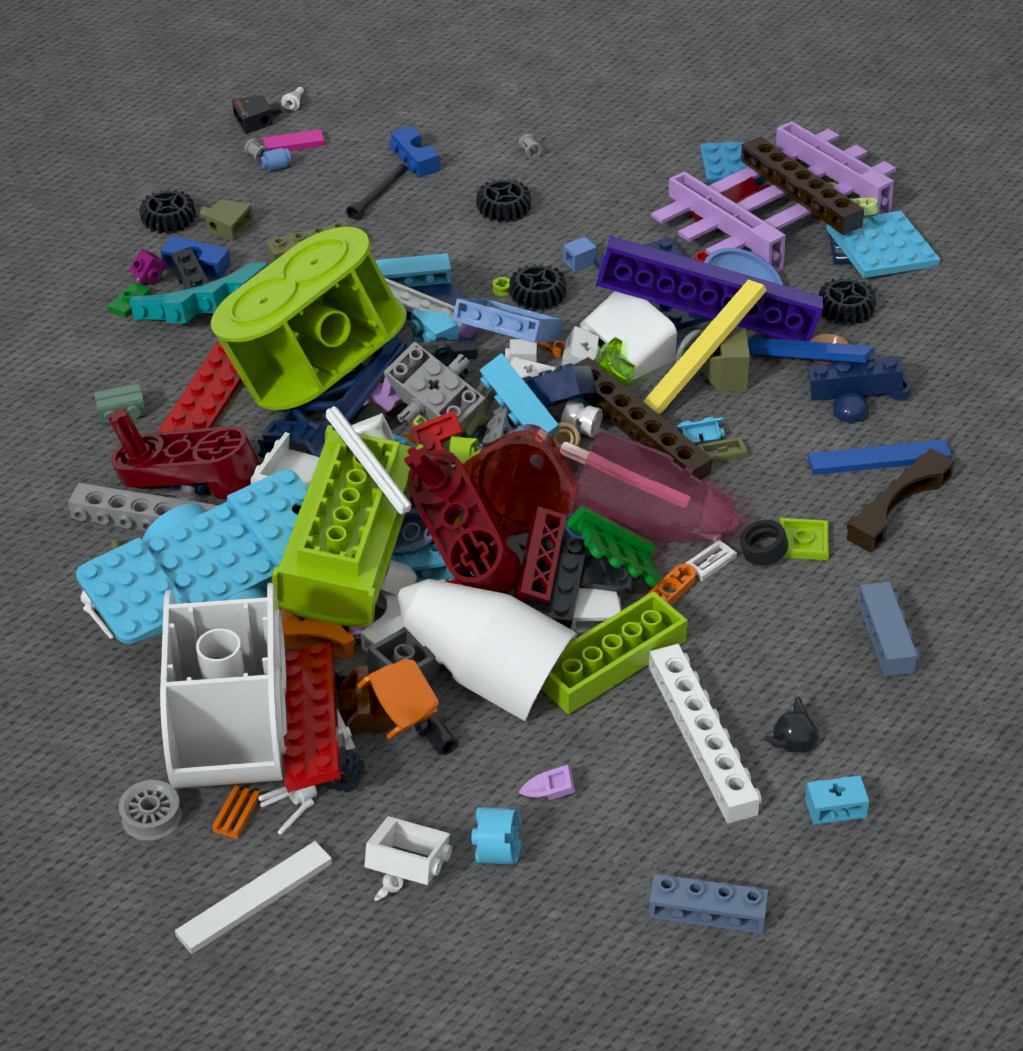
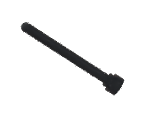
M401 164L360 202L351 203L346 208L347 216L354 220H359L364 215L365 208L406 171V165Z

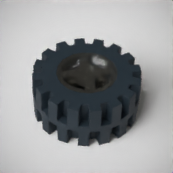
M341 746V778L321 783V785L329 786L328 789L331 790L336 789V791L340 792L343 790L345 793L350 790L354 791L358 787L365 770L364 760H360L361 756L354 754L352 749L346 750L345 746Z

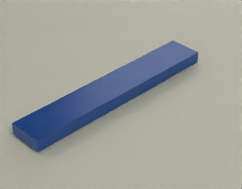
M750 337L747 340L749 354L866 363L875 354L874 346L755 337Z
M945 440L808 453V462L812 474L819 475L913 465L919 455H924L930 448L949 458L952 455Z

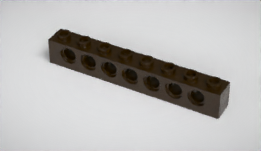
M758 137L741 144L742 163L837 232L845 235L863 227L864 209L766 139Z
M590 357L578 362L582 366L591 367L597 393L582 397L585 402L593 407L602 409V415L610 420L615 427L622 430L632 441L640 445L646 453L653 456L663 467L671 471L689 487L711 474L712 457Z

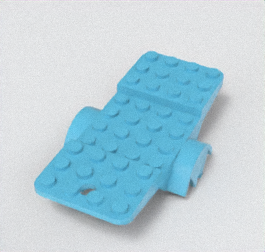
M281 470L228 495L227 502L208 511L199 504L180 505L156 519L147 529L142 540L139 537L79 566L76 571V579L115 637L125 644H133L163 633V607L166 590L174 591L177 604L266 598L268 583H272L274 567H279L298 517V514H295L292 508L302 506L308 488L294 471Z

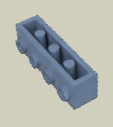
M890 582L860 585L858 605L884 677L913 674L916 663L920 660L918 648L914 647L912 643V631L906 627L905 612L899 608L897 592L893 591Z
M654 874L649 904V918L763 934L768 890L755 886L746 887L731 885L726 882L703 881L698 878L689 879L674 877L669 874Z

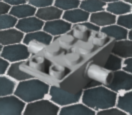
M414 341L384 371L385 377L399 398L408 405L397 416L401 423L404 420L406 421L403 425L409 426L419 414L429 421L451 411L457 413L461 424L485 400V397L458 376L470 365L466 357L462 360L464 355L459 354L446 367Z

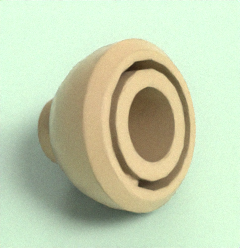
M559 422L560 431L548 439L550 448L553 450L562 446L564 442L578 447L580 435L577 428L571 423Z

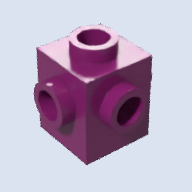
M141 248L129 271L135 275L134 279L143 285L146 283L156 285L168 264L156 254Z

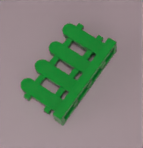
M584 505L566 522L569 529L584 536L585 546L589 548L591 554L597 559L605 556L613 567L619 569L622 565L625 566L631 576L637 578L639 575H642L645 581L652 587H655L660 582L661 576L657 574L653 566L654 561L649 557L656 550L654 542Z

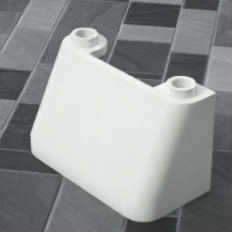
M614 291L580 323L581 329L599 336L601 340L620 355L619 368L623 374H627L632 380L676 360V328L671 320L647 300Z

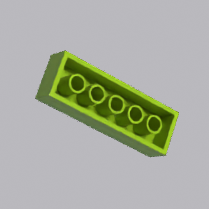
M653 591L568 643L550 671L541 690L569 715L649 665V651L684 643L687 638L688 620Z

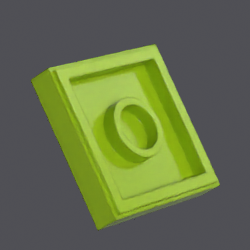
M779 519V523L783 526L788 539V550L782 558L828 560L829 539L827 520Z

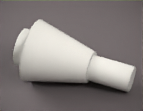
M298 87L295 91L283 95L281 104L284 109L296 111L299 108L301 95L304 93L302 87Z

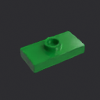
M133 282L107 306L108 312L127 318L132 313L129 299L133 296L151 295L150 288Z

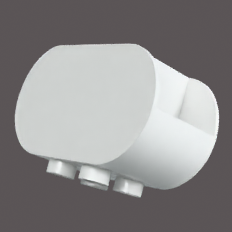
M268 583L266 598L177 604L173 590H166L163 607L160 706L164 755L171 787L175 789L284 780V754H287V747H285L283 737L287 734L285 703L286 661L282 616L278 608L275 584Z

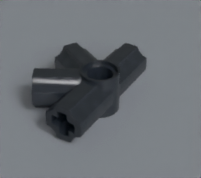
M439 337L433 342L417 343L446 367L459 354L464 355L462 360L465 357L467 359H477L478 356L476 338L448 340L445 337ZM443 349H446V350H447V351H445V352H443V353H439L440 350H443ZM467 367L458 375L461 379H464L469 373Z

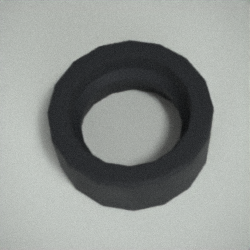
M766 519L756 521L742 531L740 546L748 562L760 566L770 565L785 556L788 550V539L780 523ZM766 537L777 538L769 546L762 548L751 547L759 539Z

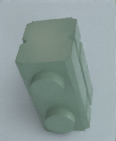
M139 384L94 392L100 424L110 423L108 419L109 414L116 412L118 408H125L132 419L146 415Z

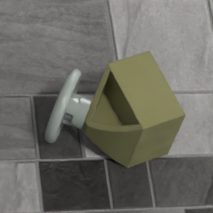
M734 328L700 368L718 391H747L750 354L746 328ZM694 330L683 339L676 354V363L683 356L685 349L688 350L693 344L691 340L700 336L703 330Z

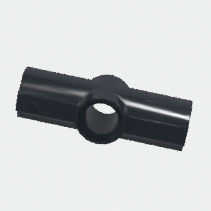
M438 706L436 714L414 727L417 732L420 731L419 735L421 737L425 736L439 755L445 756L452 753L459 744L457 737L446 724L443 711Z

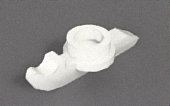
M385 874L382 881L383 887L377 892L374 900L382 899L388 892L394 893L399 891L403 885V878Z

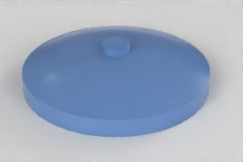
M719 249L712 252L704 262L783 285L780 276L767 261L743 249Z

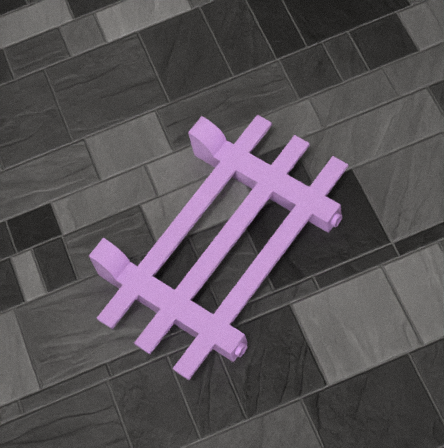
M792 121L777 128L776 146L783 149L785 154L794 160L800 159L811 167L807 169L819 178L827 175L837 181L839 184L833 187L845 196L855 192L860 195V198L877 199L878 212L876 214L891 212L894 180L887 177V175L895 172L896 167L885 161L873 167L866 165L858 159L867 155V151L858 145H854L844 151L830 143L839 139V135L830 129L815 135ZM747 167L709 186L685 171L669 178V197L676 202L651 213V217L662 224L689 210L694 211L703 219L679 230V236L690 242L719 228L731 237L707 248L706 253L708 255L723 248L740 249L747 246L751 249L752 253L767 261L778 273L784 270L785 234L780 232L779 229L811 214V212L798 203L764 221L750 213L786 195L774 185L749 196L737 204L721 195L751 176L753 179L760 177L758 173Z

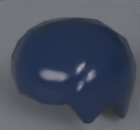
M857 392L844 393L833 402L834 416L839 420H845L849 424H853L858 419L864 422L869 416L867 401L865 397Z

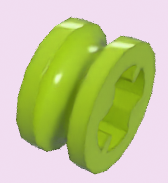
M506 277L494 279L492 282L493 293L500 297L509 295L510 279Z

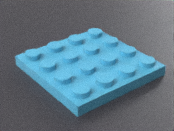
M902 211L864 216L863 227L845 235L840 234L828 224L826 226V230L863 278L929 268L940 263V258Z

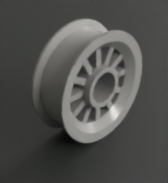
M159 780L142 781L128 788L119 801V813L122 817V825L125 831L132 837L140 840H156L170 834L178 826L182 815L177 791L170 784Z

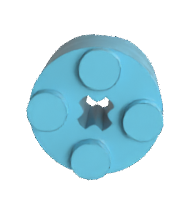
M478 807L476 811L478 828L472 829L471 836L472 845H477L476 863H517L521 848V839H518V830H521L519 810Z

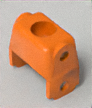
M405 658L395 664L387 665L371 673L357 684L359 690L370 685L373 686L375 694L384 710L397 725L396 728L386 735L389 740L401 735L411 727L425 721L438 712L439 701L414 660Z

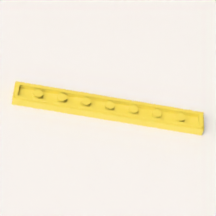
M747 280L643 402L660 415L767 291L765 286Z

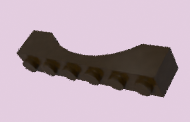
M932 448L924 455H919L911 467H906L897 480H892L884 492H879L872 503L866 504L859 515L849 520L846 527L848 530L847 540L872 553L885 540L887 517L894 507L914 494L941 488L952 477L955 460Z

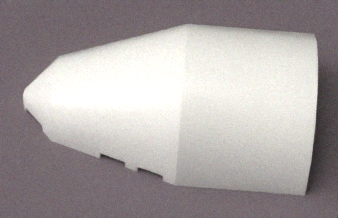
M426 579L401 588L397 597L404 627L423 647H427L436 656L437 662L440 665L443 664L452 673V677L457 683L523 721H526L540 689L568 643L577 637V633L508 594Z

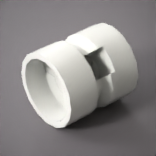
M570 400L563 410L561 422L571 423L579 430L580 434L594 437L600 428L603 412L602 409L589 405L585 408L583 403Z

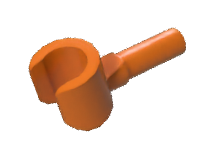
M560 340L555 341L553 344L537 342V345L552 351L553 356L560 357L561 351L564 352L565 342Z

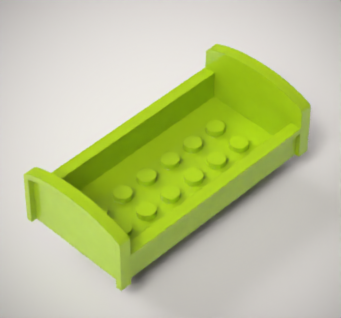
M328 425L325 431L323 450L279 567H274L272 583L276 587L278 608L320 622L342 626L370 627L375 617V605L406 513L400 514L331 425ZM358 434L410 501L411 495L407 479L411 468L405 463L404 458L409 456L407 450L412 446ZM418 444V447H416V448H417V449H420L421 447L423 448V445Z

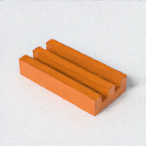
M234 785L212 825L213 832L238 839L259 801L260 792L255 790L251 793L248 788L240 790V786ZM238 796H240L239 799H238V801H237V803L235 804V806H234V808H233L231 814L229 815V817H228L226 823H225L224 826L222 827V825H223V823L225 822V820H226V818H227L229 812L231 811V809H232L234 803L236 802ZM246 799H250L233 830H230Z

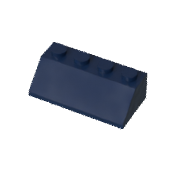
M900 356L869 359L866 363L840 362L807 367L812 400L836 399L847 392H857L862 396L903 390V369Z

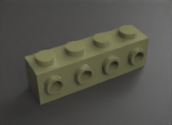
M346 221L336 222L332 225L316 227L305 232H296L293 235L277 237L266 241L268 258L273 263L304 239L325 230L349 227Z

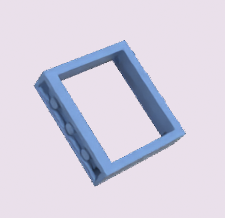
M457 298L452 321L534 343L560 340L565 321L564 319L485 298Z

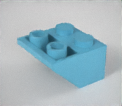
M423 310L411 311L412 321L410 325L413 336L411 343L414 341L416 343L433 342L439 337H445L448 340L459 339L458 324L452 321L448 314ZM446 349L440 350L439 353H443V352H445V351H447V350H446Z

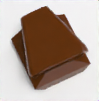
M368 665L355 667L340 683L338 701L341 704L340 715L345 726L349 727L351 735L363 731L373 733L386 732L393 724V720L378 700L373 686L370 685L362 690H359L357 687L360 681L371 674Z

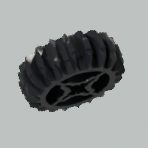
M508 178L507 180L500 179L496 181L493 179L491 183L486 182L485 185L480 186V190L477 191L476 206L479 214H483L484 218L489 217L490 221L497 219L498 223L501 220H505L507 223L511 219L515 222L516 217L522 219L523 215H527L531 207V195L528 187L524 186L523 183H518L517 180L510 181Z
M169 189L167 191L160 190L159 193L153 192L152 196H146V200H142L139 210L141 221L146 229L150 228L151 232L157 230L159 234L162 231H165L167 234L169 231L176 233L177 229L183 231L184 226L190 227V223L194 222L196 214L195 203L190 198V195L185 194L184 191L178 192L177 189L174 191H169Z
M543 263L541 265H525V268H518L517 272H513V276L510 277L509 293L513 302H517L518 306L523 305L524 309L531 307L533 311L536 308H540L542 311L544 307L551 309L552 305L557 307L559 302H563V298L567 293V282L563 272H559L558 268L552 269L551 265L543 266Z
M840 277L839 280L832 279L831 282H825V285L821 286L818 295L823 297L822 316H827L828 321L834 319L836 324L839 321L843 322L844 325L850 322L854 326L856 321L862 324L863 320H869V317L873 316L877 303L875 291L872 290L870 285H866L864 281L858 282V279L851 280L849 277L848 279Z

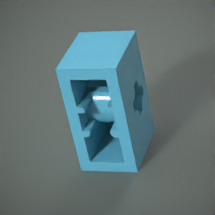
M845 776L838 779L816 780L807 783L805 801L813 825L867 817L869 799L861 776Z

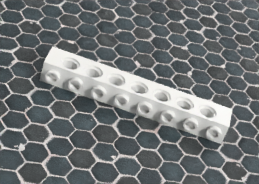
M679 644L649 651V669L727 824L757 816L759 804L762 803L760 791L758 788L753 787L749 770L743 768L740 762V754L737 748L732 747L727 729L722 728L717 710L712 709L707 691L702 690L697 672L692 671L687 653L682 652Z

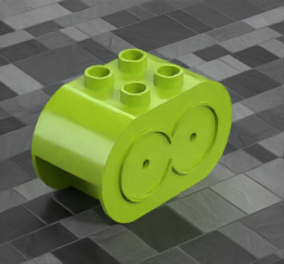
M338 227L322 231L304 239L230 294L214 312L211 328L258 406L268 410H285L303 405L315 399L392 339L403 327L406 320V309L403 303L395 298L370 251L371 243L363 230L355 227Z

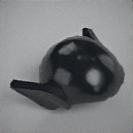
M798 696L795 698L793 711H787L777 719L773 728V736H765V741L775 748H782L787 752L801 753L810 752L819 739L817 727L809 718L802 700Z

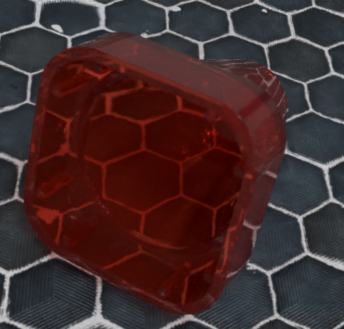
M524 424L516 427L474 452L464 463L477 484L505 540L528 533L531 517L538 506L567 516L579 499L580 486L577 478L549 433L537 425ZM533 455L541 456L544 461L543 466H533L530 461ZM547 517L545 520L548 527L558 522Z

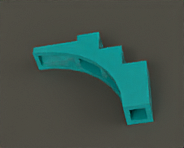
M248 263L228 276L186 290L157 295L133 296L129 301L134 320H167V323H187L198 313H214L224 299L265 269L268 263Z

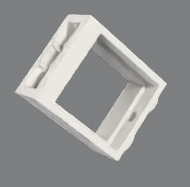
M388 816L366 843L364 867L428 885L434 875L438 876L444 861L448 862L451 856L452 846L449 845L450 833ZM395 846V847L403 848V849L410 850V851H413V852H417V853H420V854H424V855H427L428 858L422 857V856H419V855H415V854H412V853H408V852H405V851H401V850H398V849H394V848H392V847Z

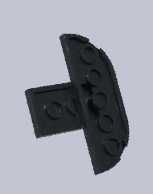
M528 533L506 540L508 545L519 556L520 564H522ZM562 536L550 601L546 604L528 598L525 604L560 624H573L580 587L628 594L632 592L631 575L625 566L622 565L617 569L609 563L607 557L603 556L601 559L594 557L589 548L585 546V539ZM549 538L541 541V545L546 552L554 548ZM544 559L536 564L542 573L550 568ZM540 580L532 584V591L545 593V588Z

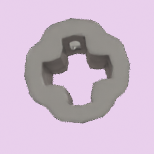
M528 133L519 139V146L522 150H525V154L529 159L537 158L542 154L543 148L541 144L536 142L534 135Z
M255 138L248 140L244 147L245 153L253 156L259 163H261L260 157H263V152L270 151L269 148L262 146Z

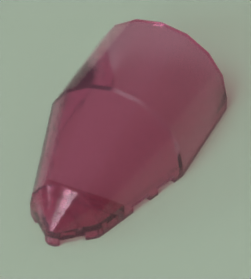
M601 428L596 435L582 468L570 508V514H574L584 505L648 540L717 542L740 530L746 521L745 516L741 517L735 509V502L730 495L707 480L702 482L691 474L693 472L688 467L683 469L674 463V458L667 453Z

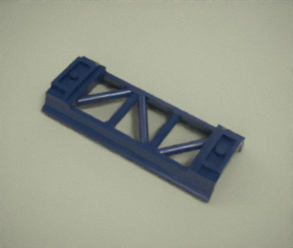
M395 335L370 355L374 357L366 367L362 362L355 367L358 373L346 374L336 382L340 384L329 387L315 399L303 405L287 409L278 421H272L257 441L260 445L258 456L265 458L266 454L272 451L276 440H280L283 434L287 432L290 433L289 443H305L314 456L320 457L325 444V431L327 426H332L327 418L323 424L313 423L309 421L302 411L327 410L335 406L350 423L385 377L384 371L406 349V343L400 341L397 335ZM347 391L342 399L338 401H320Z

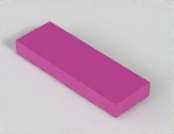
M321 129L263 137V145L270 150L283 148L293 151L325 146Z

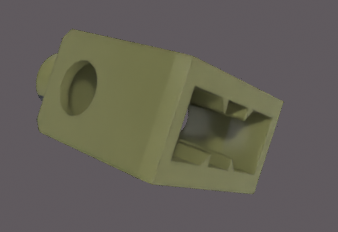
M221 199L212 208L203 206L200 210V218L206 220L207 231L232 242L253 221L251 204Z

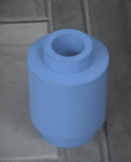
M283 148L263 152V157H260L263 169L266 168L268 172L286 168L292 163L289 150Z

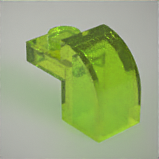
M614 337L609 343H605L602 346L600 354L593 361L627 387L633 382L635 365L620 357L622 340Z

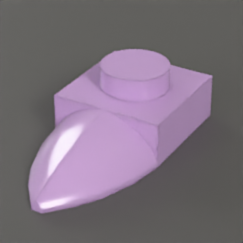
M564 765L536 775L523 785L519 793L527 797L540 798L547 796L549 800L575 793L571 768L568 765Z

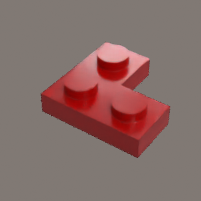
M455 411L411 428L416 446L418 447V444L423 445V449L426 452L444 450L443 442L450 440L451 437H458L464 434Z

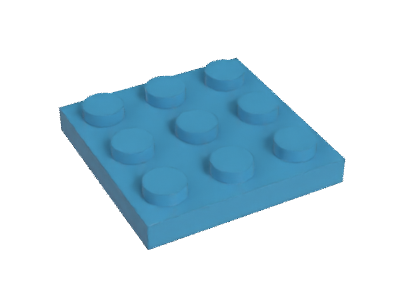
M710 142L700 144V154L707 185L716 183L748 167L741 162V144L745 142ZM762 176L754 179L756 183L767 182Z

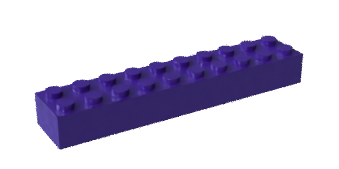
M609 236L596 281V286L715 319L747 280L763 284L767 291L737 326L783 340L811 341L823 309L822 296L614 236Z

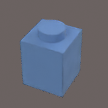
M586 237L564 244L563 261L573 271L576 272L594 264L597 248Z

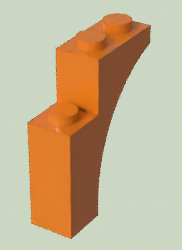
M283 609L280 610L285 651L306 649L318 643L323 644L331 641L334 655L345 660L355 656V639L351 632L344 630L342 625L308 618L302 621L298 615Z

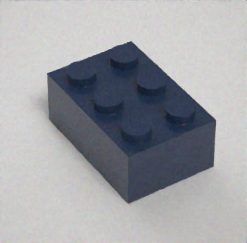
M581 363L565 364L559 366L557 370L538 373L539 376L522 378L545 408L597 393L591 367L582 366Z

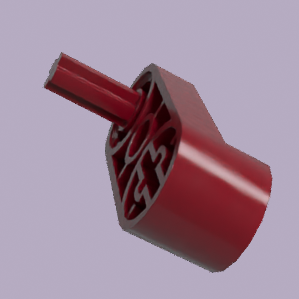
M118 408L116 412L110 413L108 416L122 444L113 453L111 463L121 483L127 487L140 488L206 483L214 497L227 500L228 495L251 485V477L254 475L256 467L261 465L245 431L239 427L227 426L140 435L129 412L125 408Z
M415 446L407 450L409 456L404 458L405 463L411 468L407 479L409 493L449 572L463 586L508 594L520 578L521 564L519 556L506 542L470 471L454 453L449 451L432 450L426 452L422 447L420 449H417ZM464 514L462 521L454 525L456 518Z

